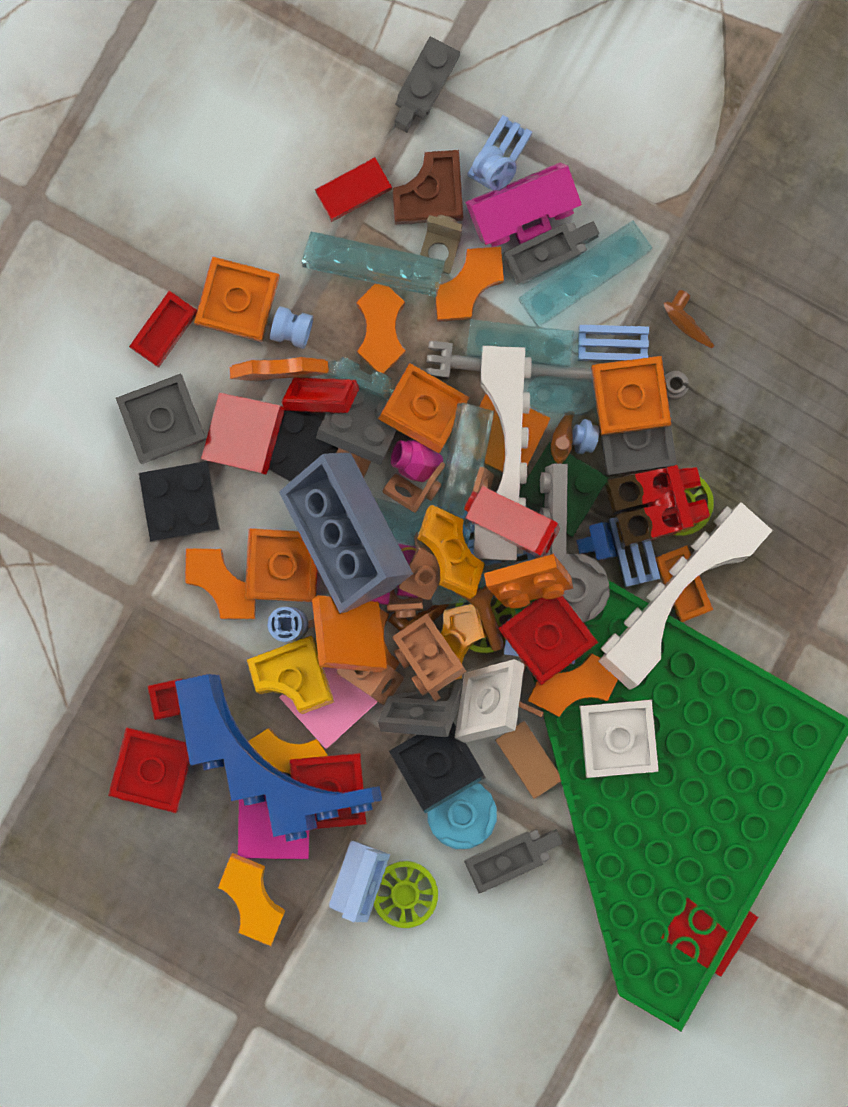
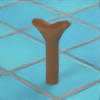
M487 586L482 589L478 588L476 595L471 599L458 594L468 600L478 610L491 649L497 651L504 648L505 644L498 630L499 627L490 605L494 594Z

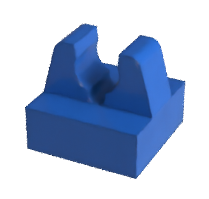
M602 522L590 525L591 536L576 540L579 554L595 551L597 560L618 557L610 523Z

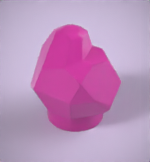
M399 440L391 454L392 467L398 468L399 473L406 478L418 482H425L429 479L440 463L443 462L442 455L416 440H407V442Z

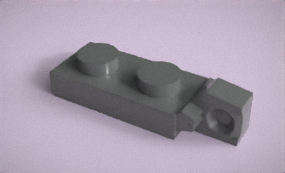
M431 36L429 37L398 94L395 105L401 109L394 121L396 122L395 127L407 133L416 116L423 120L425 115L430 113L460 57V51Z
M594 221L579 228H576L574 222L568 225L564 223L504 252L503 257L517 286H520L580 257L581 254L587 251L585 244L598 238L600 233Z
M535 829L530 832H524L464 860V863L480 894L542 866L543 862L550 859L547 851L562 845L563 841L557 829L541 836L538 830Z

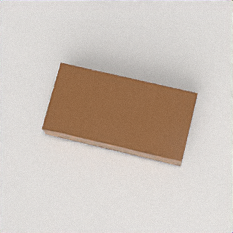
M525 721L516 725L515 731L504 733L495 739L533 799L561 782L559 772Z

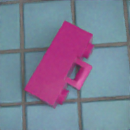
M561 162L509 183L500 190L490 191L465 202L480 241L485 245L491 244L492 247L508 242L511 239L510 235L514 233L519 245L552 229L548 218L554 217L555 220L564 219L574 214V208L582 205L569 167ZM539 219L540 224L523 230L522 225Z

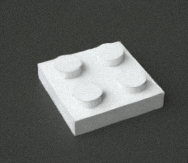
M513 659L464 673L455 731L456 739L465 743L516 730L524 671L523 663Z
M652 700L579 706L587 778L658 771Z

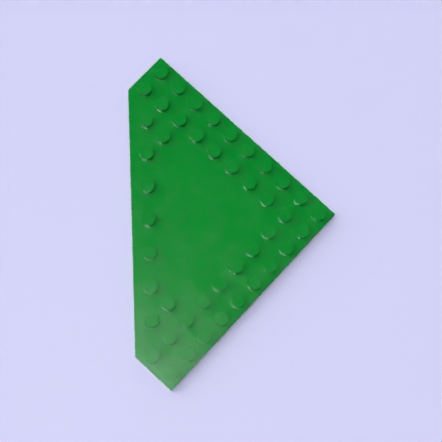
M609 581V598L604 609L595 618L583 622L598 643L575 660V664H569L559 673L576 669L582 665L591 653L601 658L605 654L601 648L614 633L620 637L628 628L624 621L637 607L643 611L649 603ZM527 606L521 608H514L516 615L523 609H525ZM668 615L661 641V660L638 686L629 690L618 680L608 701L593 697L582 698L566 707L560 717L543 708L541 710L544 712V722L561 779V785L617 992L620 997L682 1032L848 736V718ZM532 675L533 681H534V685H535L536 682H537V680H536L535 677ZM652 700L658 771L587 778L579 706ZM687 897L697 905L688 915V924L695 933L701 935L709 934L715 929L717 923L727 931L708 968L697 962L700 949L692 938L687 936L679 937L672 945L667 942L669 936L668 926L675 916L680 915L684 911ZM699 910H703L713 919L711 926L706 930H698L693 925V915ZM681 941L691 942L695 947L694 957L691 958L677 949V944Z

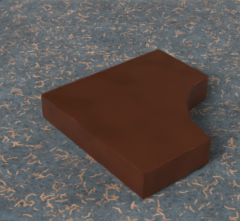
M459 150L425 152L423 166L417 176L406 185L393 188L395 225L427 223L429 215L435 217L444 215L457 221H463Z

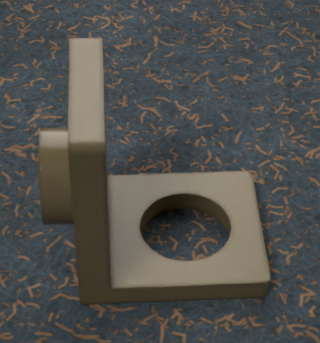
M429 215L427 233L417 264L425 268L450 274L461 240L463 225L448 216L438 215L435 217ZM443 244L447 247L449 255L445 261L437 263L429 258L428 251L432 245Z

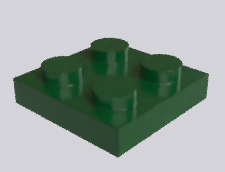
M551 442L547 444L527 477L526 484H523L519 490V498H526V507L539 514L542 507L545 508V494L540 492L541 473L545 472V467L557 464L552 456ZM569 454L562 464H568L566 535L572 538L609 477Z

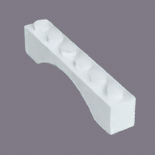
M483 346L480 386L491 399L500 418L505 442L503 476L497 493L526 507V498H519L520 484H526L527 463L521 462V448H528L529 428L522 427L523 413L529 414L530 392H524V378H531V357H525V348ZM474 525L473 555L478 559L516 561L517 554H523L524 550Z
M742 502L733 509L726 506L713 520L717 525L710 534L704 531L691 545L695 552L687 560L682 556L669 570L673 577L666 585L659 582L647 595L646 598L651 602L644 610L641 611L637 607L624 621L628 628L619 637L614 633L602 646L601 650L605 654L598 662L629 690L638 686L661 660V641L665 622L674 602L684 588L697 576L708 570L744 561L754 553L773 531Z

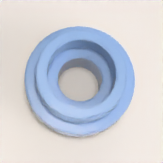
M584 419L580 425L576 424L572 431V445H575V452L579 454H584L585 452L592 453L599 437V427L593 425L590 420Z

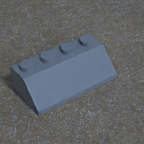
M351 452L322 454L279 491L340 614L392 591L413 574Z

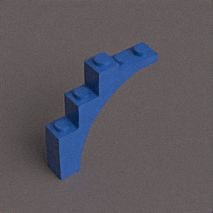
M207 674L175 681L190 765L202 764L204 771L224 767L225 763L231 801L243 799L244 806L267 801L273 837L285 835L286 842L307 838L306 831L317 828L315 814L317 821L339 817L337 809L350 807L351 813L354 814L373 810L372 802L382 801L380 786L347 793L327 791L294 780L276 769L250 745L239 730L225 700L220 675Z

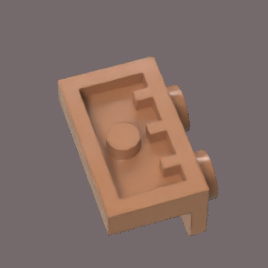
M425 614L392 636L399 647L393 652L404 669L410 665L417 675L411 679L422 696L429 692L434 701H437L441 698L437 691L466 673L465 668L428 614Z

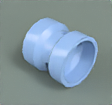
M279 306L273 320L270 340L277 342L291 341L294 347L304 349L311 332L313 315L306 313L296 315L289 308Z
M294 607L277 608L269 616L267 624L272 637L282 642H294L301 639L308 631L309 625L305 613Z

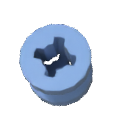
M494 145L488 146L479 152L472 165L473 173L477 177L485 179L487 186L494 191L507 186L513 179L517 168L516 163L508 157H503L502 151Z

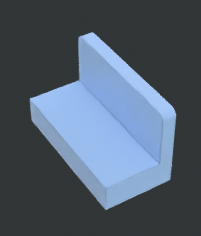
M351 841L329 907L343 913L342 918L352 922H368L390 854L357 841Z

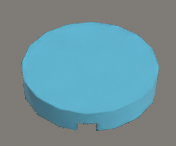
M480 783L474 784L427 812L428 824L432 833L442 844L454 849H471L483 843L492 834L497 822V807L492 795Z

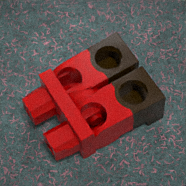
M678 465L610 479L606 482L605 488L612 514H619L615 517L614 522L622 550L658 538L689 531L694 527V524L710 517L705 499L691 503L687 502L685 491L701 486L697 467L679 469ZM648 506L647 508L627 512L628 510Z

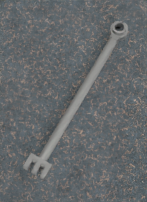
M429 341L428 349L441 351V356L427 355V363L440 365V369L427 368L425 372L435 378L449 379L450 368L481 371L482 358L453 355V343ZM531 363V377L593 383L591 369ZM671 371L665 375L668 399L676 400L684 396L689 389L685 386L689 384L686 375L680 371ZM673 378L679 379L683 386L679 390H674L670 387V380Z

